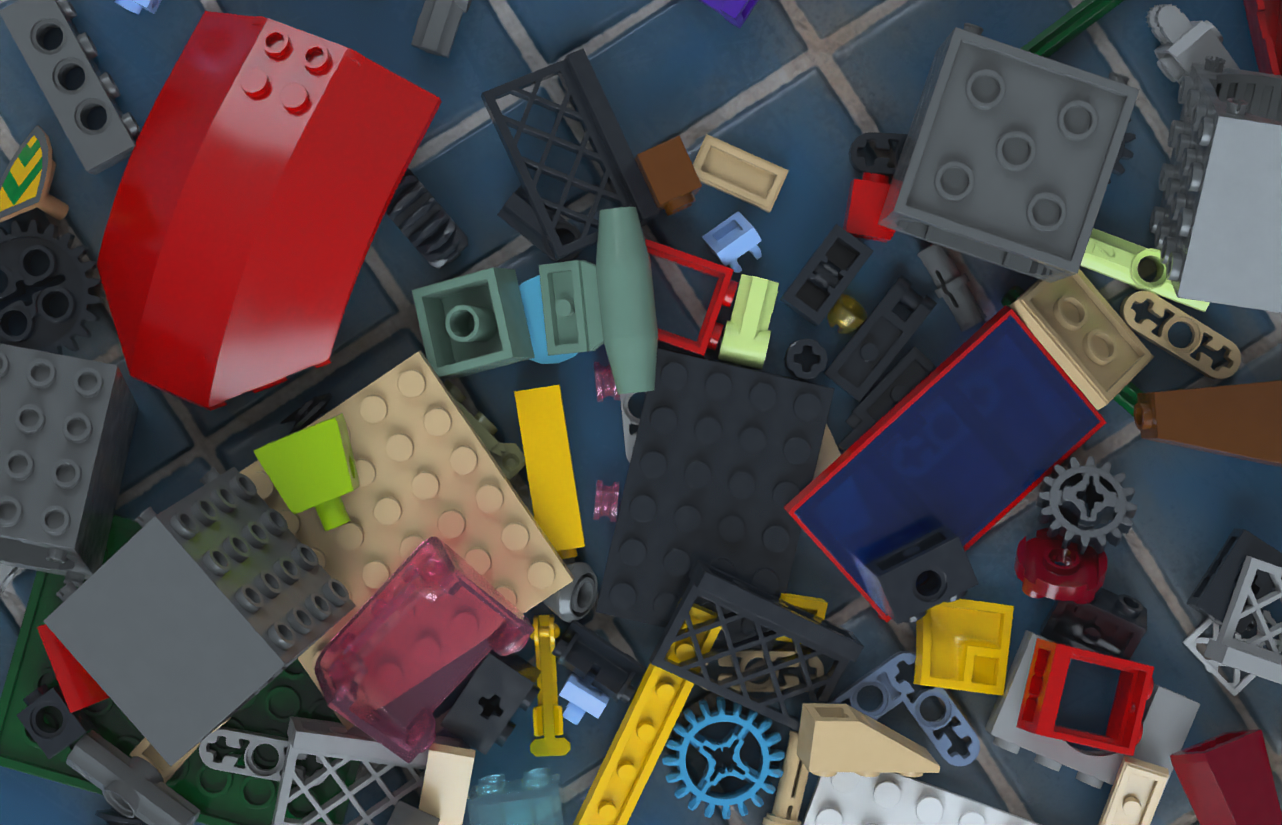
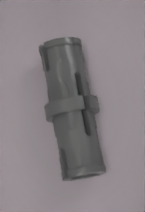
M933 244L917 253L938 288L934 292L938 299L943 297L960 326L961 332L987 318L966 284L970 281L966 273L961 275L946 247Z

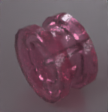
M594 362L597 401L603 402L607 396L613 397L614 400H620V394L617 392L610 364L602 366L600 362Z
M597 480L593 520H599L602 516H607L610 522H616L620 482H614L611 486H606L603 480Z

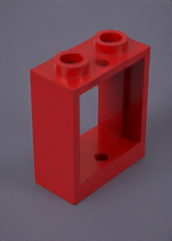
M645 239L649 255L718 278L697 340L693 341L658 328V341L700 356L705 355L707 348L715 350L724 327L723 324L716 322L722 305L730 308L739 282L731 280L734 269Z
M1037 638L1016 727L1041 736L1134 756L1135 747L1140 742L1143 734L1142 718L1146 701L1150 698L1154 688L1152 677L1154 666ZM1071 658L1121 670L1105 736L1055 725Z

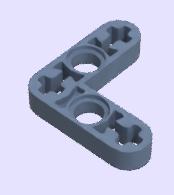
M900 651L893 654L826 703L840 704L848 698L851 707L877 720L903 702L939 754L949 764L966 766L977 758L980 751V741L976 733L944 688H924L909 701L906 695L915 692L905 679L897 682L895 676L899 673L897 664L900 661H904L908 665L915 662L916 654L910 651ZM873 685L880 689L882 702L878 708L866 711L859 707L857 695L863 687ZM929 696L940 697L945 704L943 715L935 721L924 719L920 713L921 702ZM953 716L958 720V723L950 725L955 734L960 738L968 735L970 739L965 744L968 752L963 756L957 752H952L949 755L947 750L952 746V743L943 731L940 732L938 737H935L933 734L934 730L945 727Z

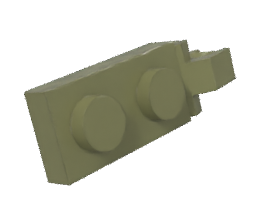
M447 379L443 383L507 479L510 480L526 465L524 454L516 443H499L493 437L498 431L497 428L481 412H478L473 417L461 404L466 397Z

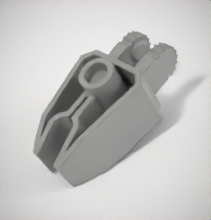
M1172 4L1154 5L1147 12L1148 15L1145 17L1147 18L1146 23H1148V27L1152 28V33L1161 43L1154 50L1158 58L1157 65L1170 81H1177L1180 85L1182 77L1190 75L1192 62L1205 64L1206 56H1213V60L1216 57L1226 60L1224 67L1240 69L1223 46L1221 33L1209 21H1189L1184 13H1180V8L1178 9L1177 5L1172 6Z

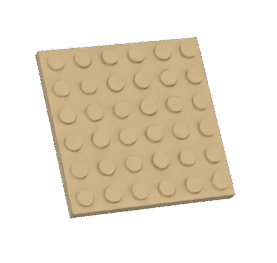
M421 350L307 426L310 427L343 413L360 484L354 491L341 496L351 520L350 522L329 531H324L315 507L295 515L290 511L258 460L239 472L251 479L256 486L258 495L270 508L275 509L285 518L288 529L302 544L309 546L315 552L319 564L331 578L338 580L345 586L349 593V598L356 605L355 608L298 657V660L343 726H346V730H349L574 580V576Z

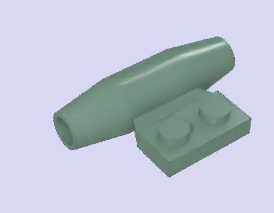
M620 207L600 210L596 264L587 260H574L539 265L548 356L596 351L597 348L604 344L618 394L655 391L658 328L651 260L636 207Z

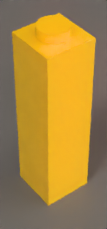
M553 385L515 391L534 519L561 559L578 556L576 548L585 547V538L561 386Z

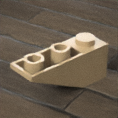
M802 704L796 754L808 772L814 775L833 777L837 772H854L864 777H877L880 773H899L906 777H920L923 773L940 772V765L926 748L847 704Z

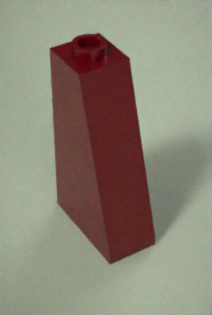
M1262 729L1224 732L1170 755L1173 768L1200 825H1282V812Z

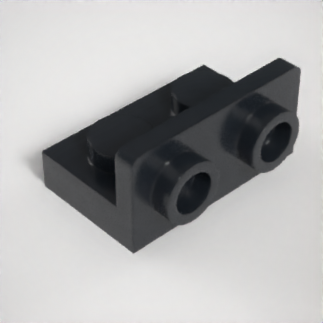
M1101 587L1095 593L1094 600L1087 604L1056 600L1041 625L1040 635L1060 644L1130 660L1147 631V609L1138 600L1129 595H1117Z

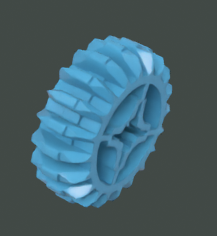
M717 696V710L710 711L705 699L699 701L702 715L696 717L690 708L683 710V714L690 724L685 727L676 721L673 731L681 737L680 739L669 737L665 744L667 748L676 750V754L663 756L662 762L663 765L677 766V769L666 774V780L668 783L682 780L683 783L676 788L674 795L679 799L691 792L693 795L687 804L690 810H695L702 800L706 802L704 807L705 817L711 818L714 814L715 805H720L723 819H730L731 811L729 805L737 804L741 816H745L748 814L745 800L751 798L757 807L764 805L762 797L757 792L760 788L767 793L774 794L776 788L766 778L768 775L775 778L782 777L783 770L778 766L771 765V761L784 759L785 753L783 750L770 749L769 747L781 741L779 732L764 734L773 724L771 718L765 717L756 723L754 720L758 716L757 712L748 709L744 715L741 713L743 706L736 702H733L732 710H726L724 697ZM716 722H732L737 724L733 730L731 729L721 739H712L698 733L702 728ZM749 731L755 736L760 745L761 757L757 771L740 757V749ZM689 744L696 747L698 752L707 758V765L699 783L691 777L686 767V752ZM732 745L730 754L734 762H736V766L731 764L726 767L724 763V768L717 767L715 769L716 759L710 749L715 751L720 748L723 752V747L730 748ZM726 776H735L748 782L740 789L731 792L720 793L710 791L713 785L716 786Z

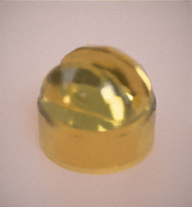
M842 294L828 312L827 319L830 327H834L836 324L839 326L838 333L850 334L865 322L867 313L857 300L849 295Z

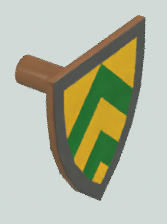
M38 125L21 144L0 180V223L36 207L57 220H62L68 213L69 206L49 194L57 165L52 160V147L49 136Z

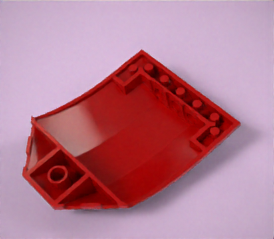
M204 11L139 134L136 146L133 148L118 187L97 260V268L130 376L147 385L212 411L227 405L226 400L249 391L254 393L260 392L287 381V376L309 367L320 368L332 363L330 361L332 349L364 259L394 193L442 103L441 99L373 62L357 51L262 16L254 17Z

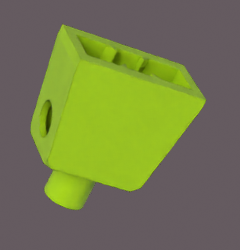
M343 413L253 450L258 461L294 515L315 507L324 531H329L351 521L341 496L354 491L360 484Z

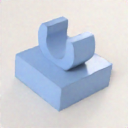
M739 211L702 236L709 249L725 267L729 265L736 273L742 271L737 258L748 250L757 260L762 257L761 250L757 246L762 239Z
M590 671L584 679L571 672L559 694L569 701L566 706L567 708L563 712V717L575 725H578L585 712L599 718L610 699L608 695L591 685L596 675Z

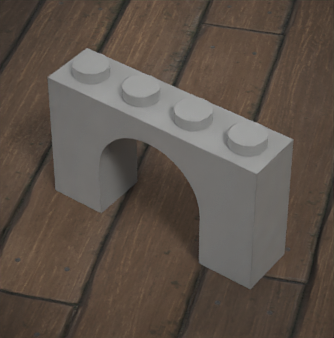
M1026 630L1007 674L1004 695L998 696L985 730L995 736L993 744L1015 754H1018L1020 747L1036 753L1035 762L1058 772L1062 764L1078 771L1076 779L1098 789H1101L1103 782L1113 785L1125 754L1103 749H1078L1069 745L1066 741L1037 735L1016 727L1037 638L1052 641ZM1154 684L1153 692L1146 701L1144 709L1142 738L1135 747L1134 756L1129 757L1168 768L1169 780L1174 769L1170 755L1181 751L1200 703Z

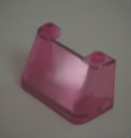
M435 536L422 542L325 646L316 660L314 670L328 707L410 764L419 753L429 749L435 740L436 721L432 714L434 710L492 649L501 656L516 653L526 645L529 636L535 629L525 615L451 547Z

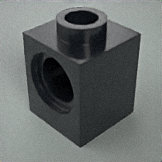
M43 684L23 699L27 707L16 715L48 759L59 754L95 727L82 709L70 713L59 685L50 690L46 684ZM46 706H54L61 711L63 723L60 729L51 728L45 723L43 712Z

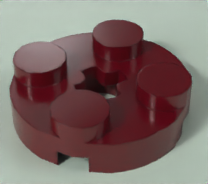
M1049 528L1037 530L1036 537L1026 541V536L1020 540L1016 551L1014 569L1017 577L1022 581V591L1032 598L1046 597L1060 601H1073L1077 604H1087L1094 600L1095 593L1103 586L1108 567L1105 551L1098 554L1092 546L1088 545L1084 555L1078 552V544L1073 542L1066 549L1061 548L1063 537L1058 534L1055 537L1048 538L1046 534ZM1055 562H1062L1064 566L1057 565Z

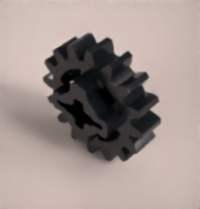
M1089 456L1085 466H1080L1076 458L1072 457L1068 462L1067 470L1057 464L1052 470L1051 477H1044L1040 487L1043 492L1039 493L1036 500V506L1044 508L1040 511L1038 522H1050L1051 525L1046 535L1048 538L1055 537L1058 534L1062 536L1061 548L1066 549L1073 542L1078 544L1079 554L1084 555L1087 546L1093 545L1096 552L1100 554L1105 549L1106 540L1116 547L1121 541V533H1129L1133 524L1130 518H1133L1137 511V505L1129 502L1132 500L1135 490L1130 487H1122L1126 478L1124 472L1115 476L1109 473L1112 463L1107 461L1102 468L1095 467L1094 457ZM1078 482V483H1077L1075 486H1073V487H1071V486H1066V485H1068V484H1070V483ZM1084 494H1086V503H1088V510H1090L1088 517L1085 502L1082 500ZM1098 524H1107L1102 528L1094 529Z

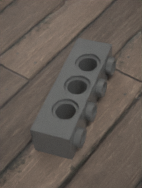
M18 0L0 10L2 19L85 170L88 173L97 175L130 157L133 148L136 146L135 144L141 129L130 112L123 114L115 98L121 96V93L108 72L101 75L93 60L99 56V53L86 32L79 34L71 19L76 17L77 13L70 0ZM53 28H61L63 32L61 45L54 50H46L44 46L45 34ZM74 68H83L85 72L83 85L76 90H68L65 83L68 72ZM104 107L107 112L105 125L99 130H90L87 124L88 114L94 108Z

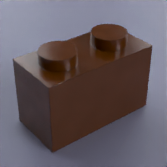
M680 135L637 154L635 158L636 163L659 211L665 209L667 216H670L692 206V203L696 201L694 196L701 189L702 184Z

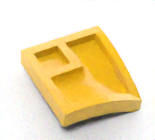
M959 599L948 603L942 602L928 609L927 614L916 621V659L913 684L1003 696L1014 606Z

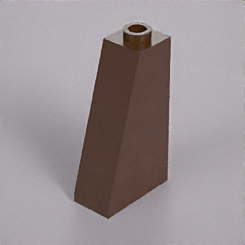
M1282 380L1137 393L1138 403L1134 407V420L1136 427L1141 431L1142 439L1282 468Z

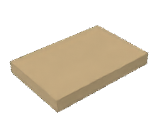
M1080 269L1078 274L1052 283L1038 279L1010 305V308L1097 410L1106 406L1154 358L1151 352Z

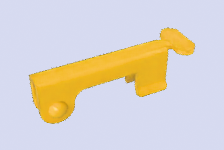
M554 614L534 615L533 624L529 627L528 633L530 638L534 640L536 668L541 670L537 678V687L541 690L537 695L538 706L533 708L534 735L539 737L544 734V738L535 739L530 744V752L536 757L566 755L571 750L570 742L565 737H555V735H563L562 706L558 705L556 656L551 654L556 646L555 639L560 635V628L555 623Z

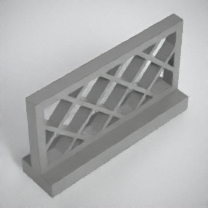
M1246 556L1217 640L1209 639L1204 653L1205 657L1223 665L1282 684V654H1279L1273 640L1274 636L1282 632V622L1268 628L1260 608L1279 598L1282 603L1281 567ZM1257 569L1269 573L1276 589L1256 600L1251 589ZM1252 613L1261 633L1246 641L1233 638L1239 619ZM1262 642H1265L1267 649H1264L1257 645Z
M290 716L287 731L289 741L271 825H340L334 824L327 813L348 798L360 815L347 825H363L365 823L375 825L372 821L373 817L392 804L396 807L399 799L419 785L421 788L423 787L430 742L466 749L472 748L468 743L458 738L355 725L346 730V726L339 722ZM298 753L317 755L325 767L303 781L295 771ZM326 757H332L336 759L332 762H329ZM350 760L362 761L369 770V773L347 787L336 770ZM371 763H378L380 765L374 768ZM394 766L407 767L414 778L394 792H391L380 776ZM414 768L424 769V771L418 774ZM331 774L343 791L323 805H320L309 789ZM292 779H294L298 785L290 790ZM376 780L387 797L365 811L354 794ZM302 793L306 795L316 809L301 820L285 818L287 804ZM322 817L326 823L316 821Z

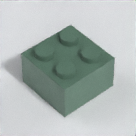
M492 267L412 290L426 357L440 379H456L535 358L515 269Z

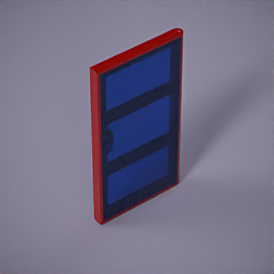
M1005 305L783 508L875 609L878 617L888 623L892 618L884 611L864 565L943 525L960 538L966 552L1043 481L1045 476L1048 477L1055 465H1061L1101 429L1106 424V421L1016 313ZM931 571L922 572L917 577L915 585L921 586L925 584L930 578Z

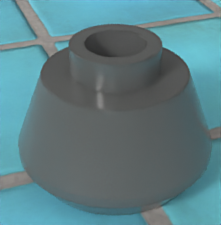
M584 562L567 563L566 566L574 576V580L543 600L544 604L552 612L568 623L585 617L591 610L597 596V577L590 565Z

